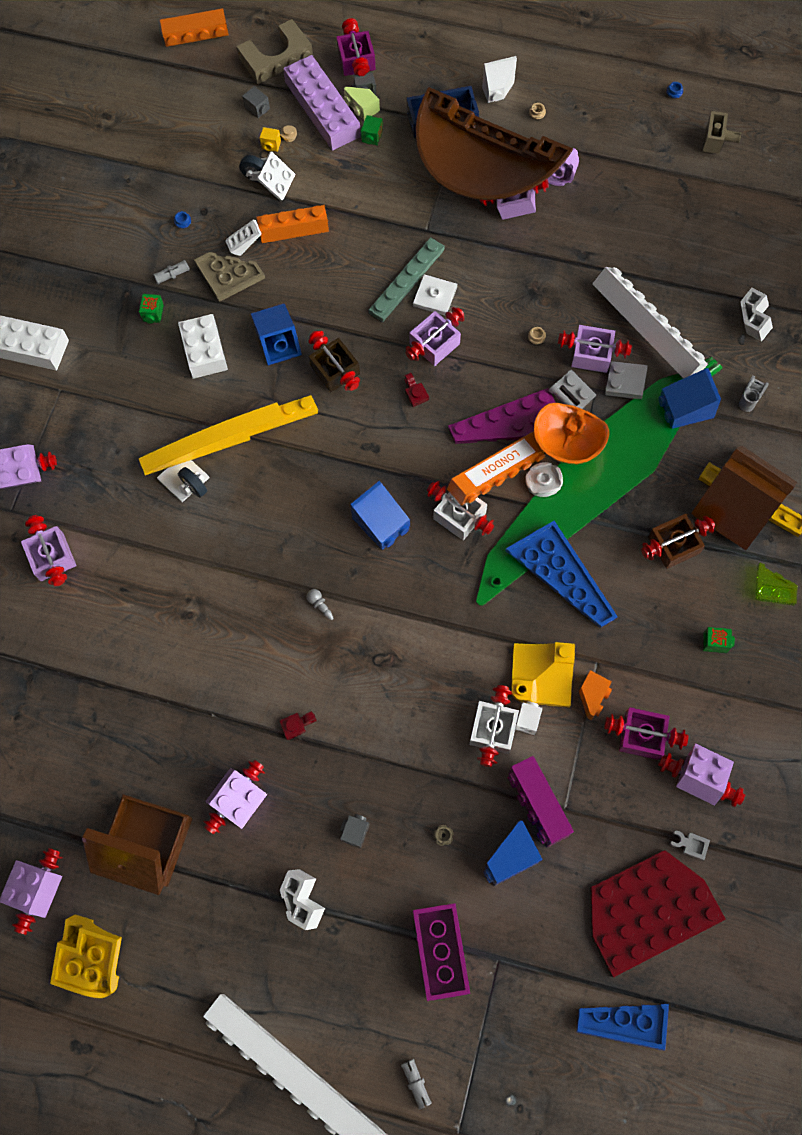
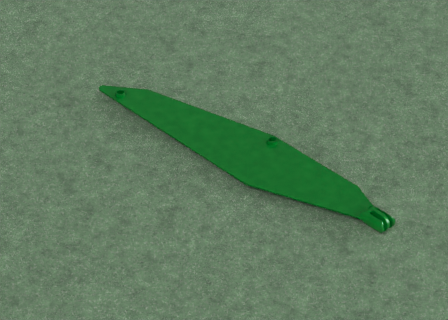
M709 356L704 360L708 364L704 369L709 368L713 377L723 367L720 364L717 365L718 362L715 359L712 360L713 357ZM679 373L659 379L643 391L642 399L631 400L604 421L609 428V438L606 446L598 456L583 464L573 465L561 462L557 466L563 475L561 489L549 497L534 496L487 555L476 599L479 606L485 605L528 571L525 566L505 551L506 548L552 521L556 522L568 540L655 471L680 428H671L670 423H667L665 420V410L659 404L662 388L684 379ZM498 581L500 584L495 585L494 582Z

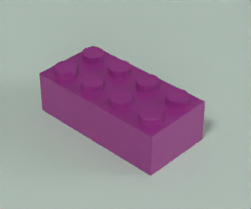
M534 756L511 766L507 779L511 787L517 789L519 793L517 798L521 806H525L528 810L527 818L532 826L535 825L539 831L536 834L540 843L549 847L569 837L574 831Z
M456 903L413 910L427 1001L471 994Z

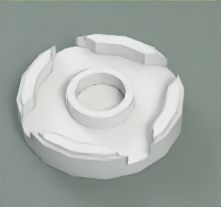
M549 462L538 463L532 466L526 474V486L529 492L535 496L549 497L556 494L563 484V475L560 468Z

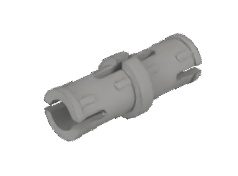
M183 260L173 266L168 265L166 269L154 273L153 276L159 285L168 279H175L177 275L189 271V267L186 261Z
M411 1059L408 1061L411 1071L406 1062L401 1064V1067L409 1082L407 1086L414 1094L418 1109H422L425 1107L421 1099L422 1097L425 1105L428 1106L432 1102L424 1087V1078L420 1077L414 1062L415 1060Z

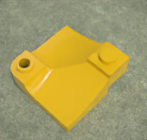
M559 642L552 644L514 643L511 679L513 698L521 703L534 702L538 705L570 708L575 644ZM523 687L526 692L520 693L518 688Z
M75 914L66 919L63 939L57 942L50 984L88 997H108L116 991L119 976L116 975V967L122 937L99 928L93 923L94 920Z

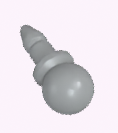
M317 589L308 591L306 595L307 601L314 604V608L318 607L326 618L333 620L331 611L324 604L325 599L322 598L321 592Z

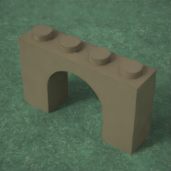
M293 19L278 26L280 39L287 46V49L279 55L267 56L262 54L251 40L236 46L239 60L257 84L282 73L284 67L310 55L313 56L312 44Z

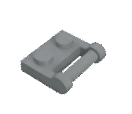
M572 369L548 390L552 395L555 394L563 404L576 406L581 409L596 397V394ZM560 387L578 404L577 406L559 389Z

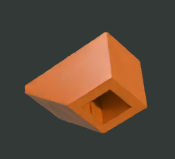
M591 670L579 690L587 718L592 720L594 715L599 716L603 709V706L600 705L603 698L607 700L612 691L609 688L612 681Z

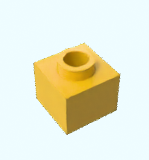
M263 127L260 135L262 149L278 152L281 143L279 130Z

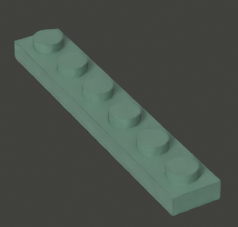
M430 238L371 306L369 314L384 322L441 255L445 246Z

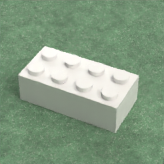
M0 316V358L57 371L69 341L63 329Z

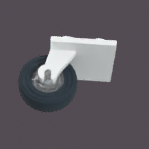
M272 151L269 152L267 158L261 159L253 155H246L239 164V169L246 178L263 184L275 197L283 201L295 173Z
M190 460L167 468L157 479L181 502H184L192 493L199 498L206 494L207 488L203 483L209 479V476Z

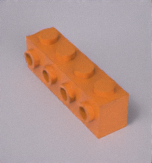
M223 8L160 20L166 47L229 36Z
M325 205L269 215L265 214L257 217L262 243L329 232Z

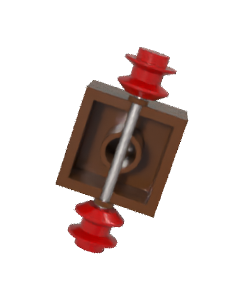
M687 514L681 515L652 528L648 536L650 544L648 545L644 542L641 552L646 559L648 558L651 561L653 560V555L660 557L665 568L668 569L699 555L705 547L699 535L705 537L707 531L712 534L715 523L712 518L703 516V521L696 519L695 526H693Z

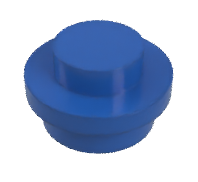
M672 82L667 87L668 96L671 98L681 97L683 94L682 84Z
M178 212L175 215L174 223L178 228H187L191 224V217L186 212Z

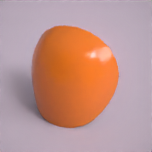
M550 403L539 411L534 424V434L542 451L554 460L578 465L590 461L601 453L608 442L609 428L603 420L586 410L567 404Z

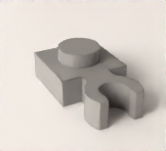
M680 831L672 833L678 836L679 842L671 841L670 846L674 848L684 847L683 854L701 861L705 860L710 842L709 839L692 833H688L686 838Z

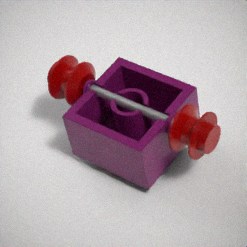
M346 19L342 23L344 35L336 36L344 76L353 74L365 76L369 71L376 70L375 54L368 31L359 32L358 22L355 19Z
M629 707L625 712L624 720L622 716L615 719L613 714L605 719L604 729H607V734L611 730L616 732V736L621 734L620 752L659 760L664 756L666 741H668L670 748L676 744L680 750L683 746L686 747L688 743V734H685L684 729L679 733L674 727L670 732H667L670 718L668 715Z

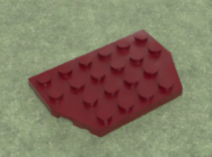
M666 850L590 887L592 938L612 977H616L726 920L705 880Z

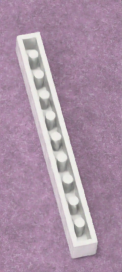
M220 994L203 1016L207 1019L206 1025L213 1031L218 1029L223 1033L222 1038L229 1045L235 1044L240 1048L239 1053L245 1059H253L257 1063L256 1068L264 1075L269 1073L274 1078L273 1083L281 1090L286 1088L291 1092L290 1098L299 1105L301 1103L309 1108L307 1112L316 1120L318 1118L322 1119L326 1123L324 1127L333 1135L336 1133L339 1135H388L226 995Z

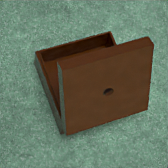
M740 446L735 449L730 456L731 458L723 466L691 514L703 521V516L712 518L716 531L744 550H747L786 496L794 489L797 481L745 447Z
M122 794L108 833L104 834L87 828L82 837L90 873L160 895L163 887H168L193 818L189 815Z

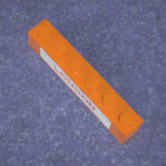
M534 431L453 477L447 490L462 506L467 502H473L480 494L485 495L495 485L497 487L500 486L505 479L515 477L520 470L528 469L535 461L537 463L545 457V452L542 451L537 443Z

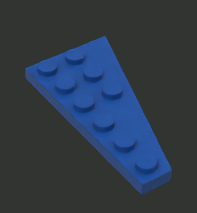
M555 521L506 548L505 551L599 628H602L618 617Z

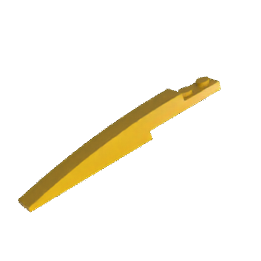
M311 395L278 406V403H274L182 438L139 458L144 474L148 475L249 441L252 435L318 414V408Z

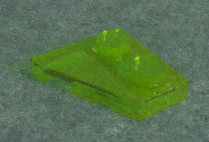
M759 563L757 565L755 600L795 606L797 604L798 585L790 580H786L781 574L773 573L765 568V564Z

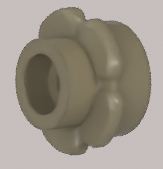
M446 825L438 826V829L433 833L436 843L440 846L449 845L453 841V830Z

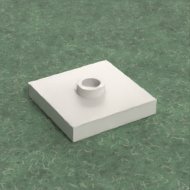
M424 275L414 299L413 307L431 312L436 311L438 314L445 315L450 308L457 284Z

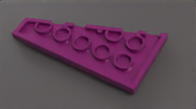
M547 388L448 426V430L455 444L477 443L478 441L486 440L494 442L501 439H506V441L519 440L534 431V424L539 411L547 404L556 402Z

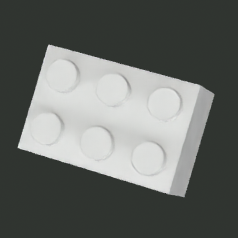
M213 314L178 322L193 379L228 370Z

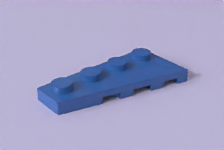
M669 1004L580 1008L578 1011L576 1033L664 1051L666 1048Z

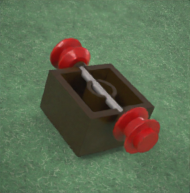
M323 331L312 332L308 342L309 344H314L313 349L317 351L309 355L310 367L330 393L346 384L344 387L346 391L355 390L360 382V378L356 377L360 375L359 362L340 338L327 344L328 337H323Z

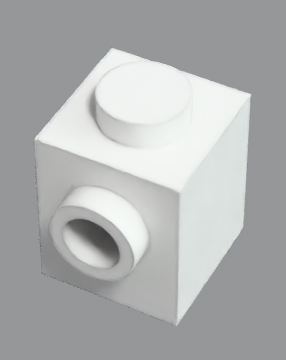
M534 702L522 703L515 730L535 735L542 708L538 707L539 705Z

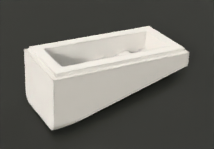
M252 220L226 239L232 254L241 256L261 235L256 220Z

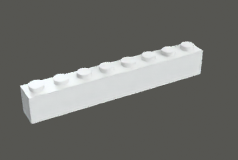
M605 267L593 282V285L683 378L703 370L708 365L704 361L705 357L700 352L695 351L692 348L693 345L688 340L680 336L681 333L678 329L668 324V319L665 316L659 315L656 312V307L644 299L645 296L641 292L636 291L629 280L621 276L620 270L615 267Z

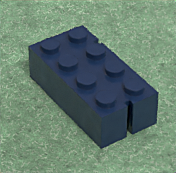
M472 86L440 91L456 98L459 106L474 112L475 116L479 117V110ZM424 95L406 98L407 115L414 138H416L417 115Z

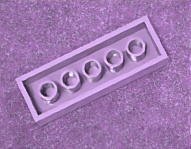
M312 55L283 68L285 83L332 151L361 137L360 122Z

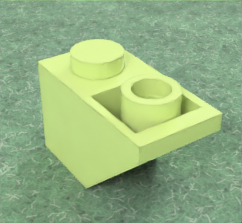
M344 88V101L364 121L367 115L373 116L380 111L379 99L370 89Z

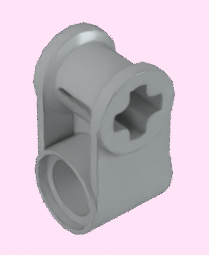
M752 375L738 403L740 409L745 412L752 411L769 383H763Z

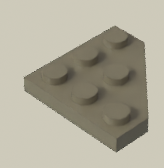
M212 252L194 259L196 266L219 302L265 279L264 273L255 261L249 260V262H245L231 256L221 257Z

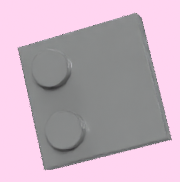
M611 361L605 395L642 399L648 365Z

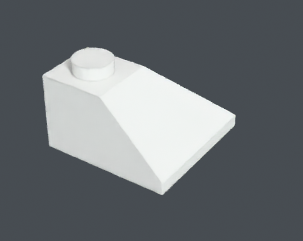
M516 56L484 64L482 89L488 103L504 99L514 84Z

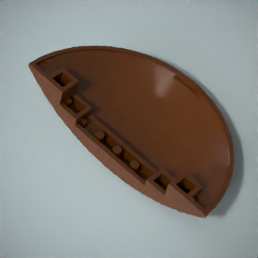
M428 87L419 107L416 122V140L420 157L429 173L438 183L464 197L480 200H497L526 192L541 184L555 173L573 151V148L545 136H542L540 140L533 137L528 139L477 117L474 112L459 106L456 98Z

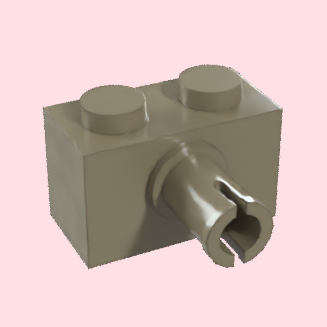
M711 111L706 125L703 152L719 154L724 141L740 142L742 132L729 131L726 128L728 113Z

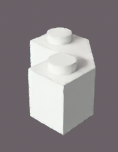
M751 287L740 301L746 333L762 342L773 328L771 317L763 314L769 304L767 295Z
M300 869L288 870L280 888L281 897L284 898L287 907V918L304 930L317 928L325 908L308 899L316 878Z

